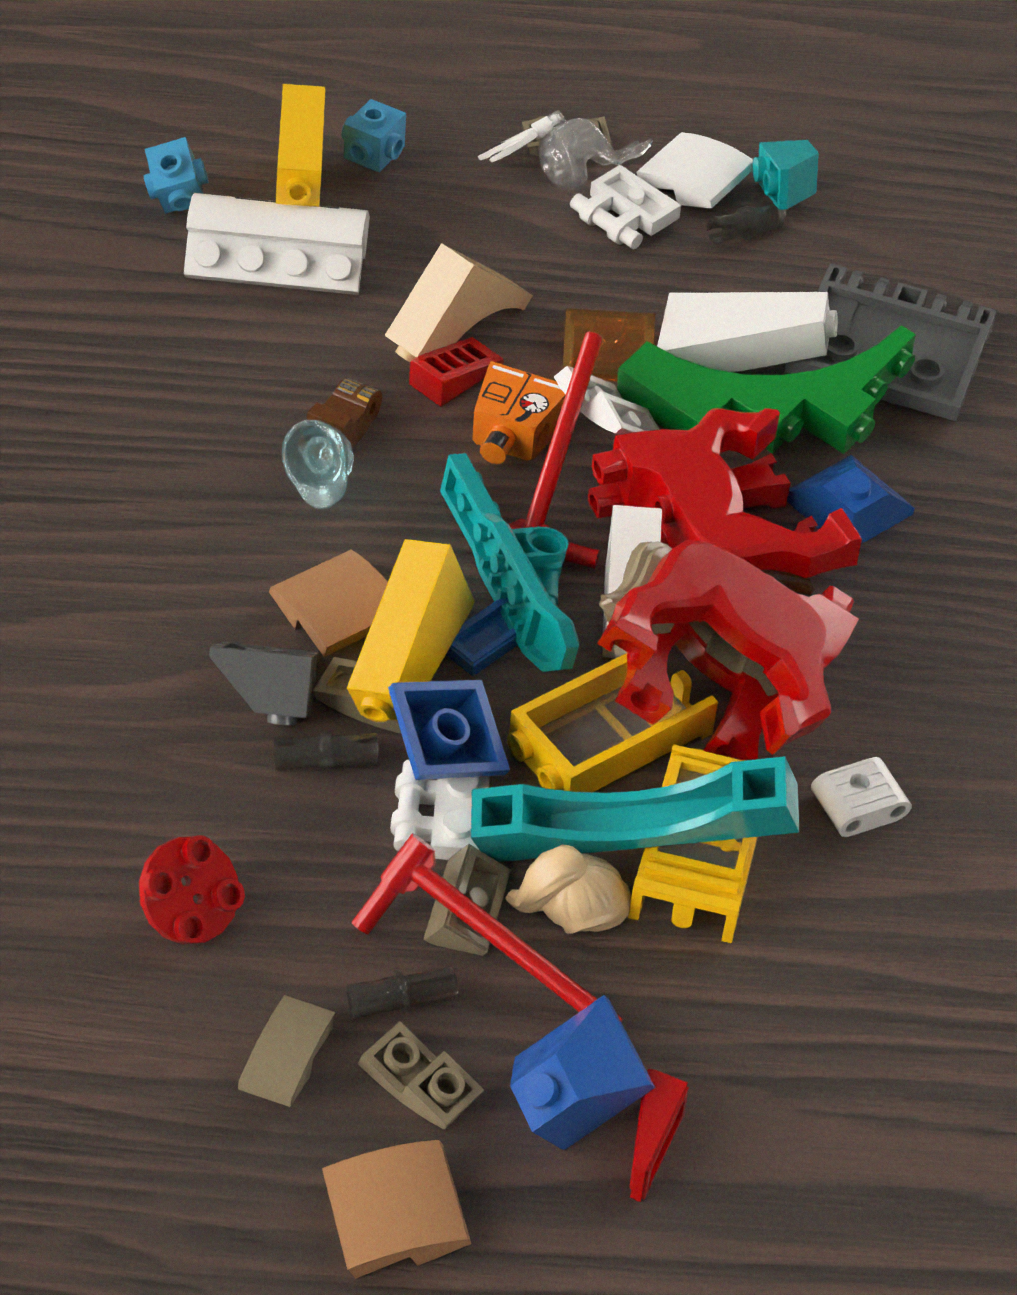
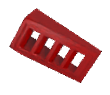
M470 337L422 354L410 361L409 385L441 407L484 379L491 361L504 365V359L475 338Z
M655 1069L647 1070L655 1088L641 1097L629 1186L631 1189L630 1198L639 1202L642 1199L645 1200L681 1124L689 1092L688 1082Z

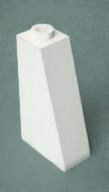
M828 292L669 293L657 347L692 363L710 369L733 373L826 356L829 337L837 336V310H829Z

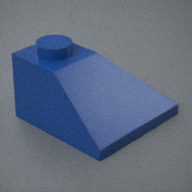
M852 455L790 488L787 502L805 518L812 515L818 524L816 526L818 529L823 526L830 513L842 508L861 536V544L913 515L915 509Z
M482 680L392 683L388 687L415 780L506 775L510 771Z
M605 995L517 1055L514 1059L510 1087L532 1132L562 1150H566L655 1088L614 1007Z

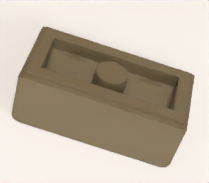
M468 844L448 860L443 878L497 920L511 869ZM435 900L424 935V941L436 946L484 956L488 952L490 942Z

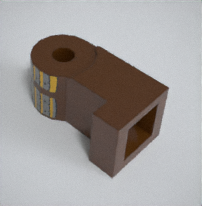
M349 377L343 378L336 386L331 397L323 405L316 402L307 412L306 447L343 461L376 419L382 403V392ZM336 431L337 444L326 441L323 436L329 432Z

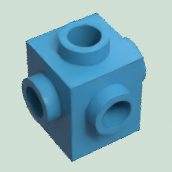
M370 99L355 115L349 116L342 127L341 137L344 139V158L380 173L392 159L395 160L399 157L405 147L406 113Z
M186 137L145 149L150 173L144 175V181L150 199L158 198L165 214L189 209L193 194H204L202 185L209 183L202 158L195 159Z

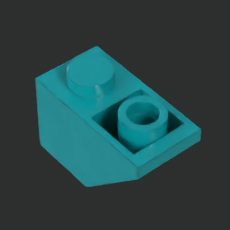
M808 140L759 142V157H754L752 165L754 181L758 182L765 195L769 196L779 210L788 209L816 194L819 153Z

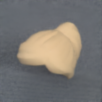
M562 844L541 853L526 871L519 890L512 889L507 894L506 900L519 912L533 913L544 911L549 919L563 927L565 933L571 934L581 931L599 932L620 925L628 916L631 893L618 870L606 860L585 853L581 854L576 848Z

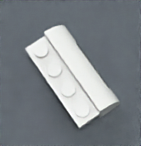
M194 193L191 198L186 225L188 238L184 276L185 278L359 295L362 261L366 257L369 212L368 210L320 205L317 207L276 204V201Z

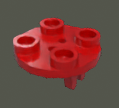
M204 835L177 837L158 846L144 863L139 880V902L148 923L163 938L181 945L205 943L222 934L234 918L236 910L243 904L245 898L244 888L238 881L237 873L230 858L210 838ZM183 877L186 880L185 886L181 882ZM194 895L198 898L197 903L193 900Z

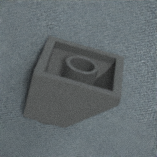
M219 642L210 646V659L255 713L267 714V723L294 726L297 725L298 717L306 718L310 715L320 651L231 642Z

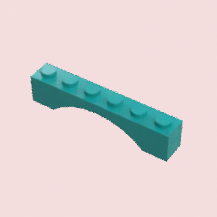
M785 756L731 762L712 773L690 781L640 791L612 793L572 792L526 784L472 789L471 839L481 852L498 862L535 859L541 853L562 844L570 845L581 852V854L799 833L798 783Z

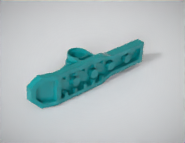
M449 454L440 492L473 551L479 575L495 602L499 599L508 598L509 602L502 605L500 613L509 630L514 628L516 643L522 654L542 672L573 669L580 642L573 621L557 607L558 582L569 545L567 538L563 533L549 527L511 529L510 525L501 517L498 504L492 501L484 486L481 474L474 469L467 454Z

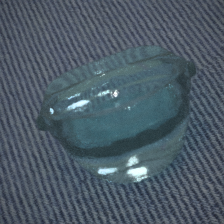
M307 419L295 424L287 432L282 443V461L285 473L308 504L317 509H325L343 498L354 458L351 443L340 430L321 420Z

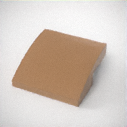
M351 549L270 587L269 593L293 628L297 629L302 626L323 657H326L367 637L388 581L366 559Z
M440 1140L420 1141L383 1148L322 1168L347 1270L355 1279L408 1257L419 1266L471 1245L444 1146Z

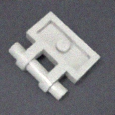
M621 165L591 182L590 196L592 197L590 199L578 193L570 202V207L579 213V218L590 226H599L607 232V237L616 244L621 245L624 243L632 249L639 247L643 240L642 234L637 232L636 229L640 228L652 236L678 220L681 212V204ZM609 210H613L614 212H616V213L619 214L620 216L615 217V216H613L612 214H610L608 211H609Z
M409 759L403 763L402 773L397 776L395 784V795L399 799L398 809L392 814L390 827L391 833L395 836L394 848L399 851L413 833L424 841L431 842V846L435 849V859L449 860L468 844L478 849L471 839L472 789L489 788L490 776L415 780ZM419 804L435 805L434 817L422 816L418 812Z

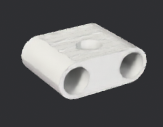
M872 757L827 771L819 775L811 784V790L839 834L843 837L853 836L896 822L905 817L912 808V804L879 757Z

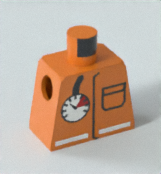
M491 361L478 396L473 421L472 440L475 444L481 446L480 453L482 457L492 464L503 463L508 455L527 461L535 459L552 439L565 393L557 381Z

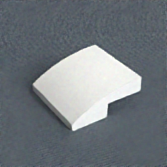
M681 132L636 173L639 178L655 188L674 190L676 201L681 205L713 208L752 172L753 159L720 141Z
M566 366L554 376L565 395L574 368ZM591 375L580 410L586 417L602 428L618 435L659 430L647 408L622 399L615 384Z

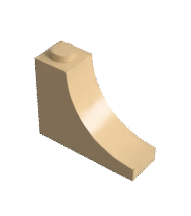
M441 243L385 336L399 345L395 352L410 362L422 354L456 343L472 326L492 313L508 308L525 310L533 295L504 275Z

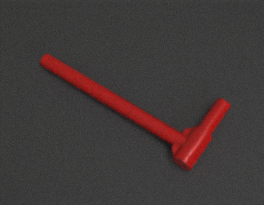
M585 333L526 519L520 518L512 523H508L511 529L549 527L544 523L603 340L602 336L597 333ZM568 542L569 545L564 561L596 568L600 550Z
M413 833L381 874L380 878L382 881L351 922L358 930L369 935L399 893L404 894L405 892L417 891L420 887L578 1012L597 1000L586 989L433 870L436 866L435 849ZM618 1015V1017H619V1019H620V1021H621V1023H622L623 1018H621V1017Z

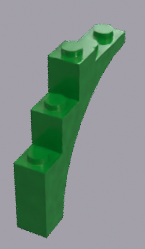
M901 325L879 344L849 360L818 370L785 375H745L710 369L678 358L646 341L618 368L617 390L622 399L647 408L654 421L669 430H690L713 408L738 412H759L765 408L777 409L780 412L776 437L765 448L772 454L785 441L788 443L793 441L802 427L842 454H845L856 441L862 443L869 437L876 423L873 419L875 405L883 398L888 385L896 377H904L911 369L915 361V355L912 353L916 334Z

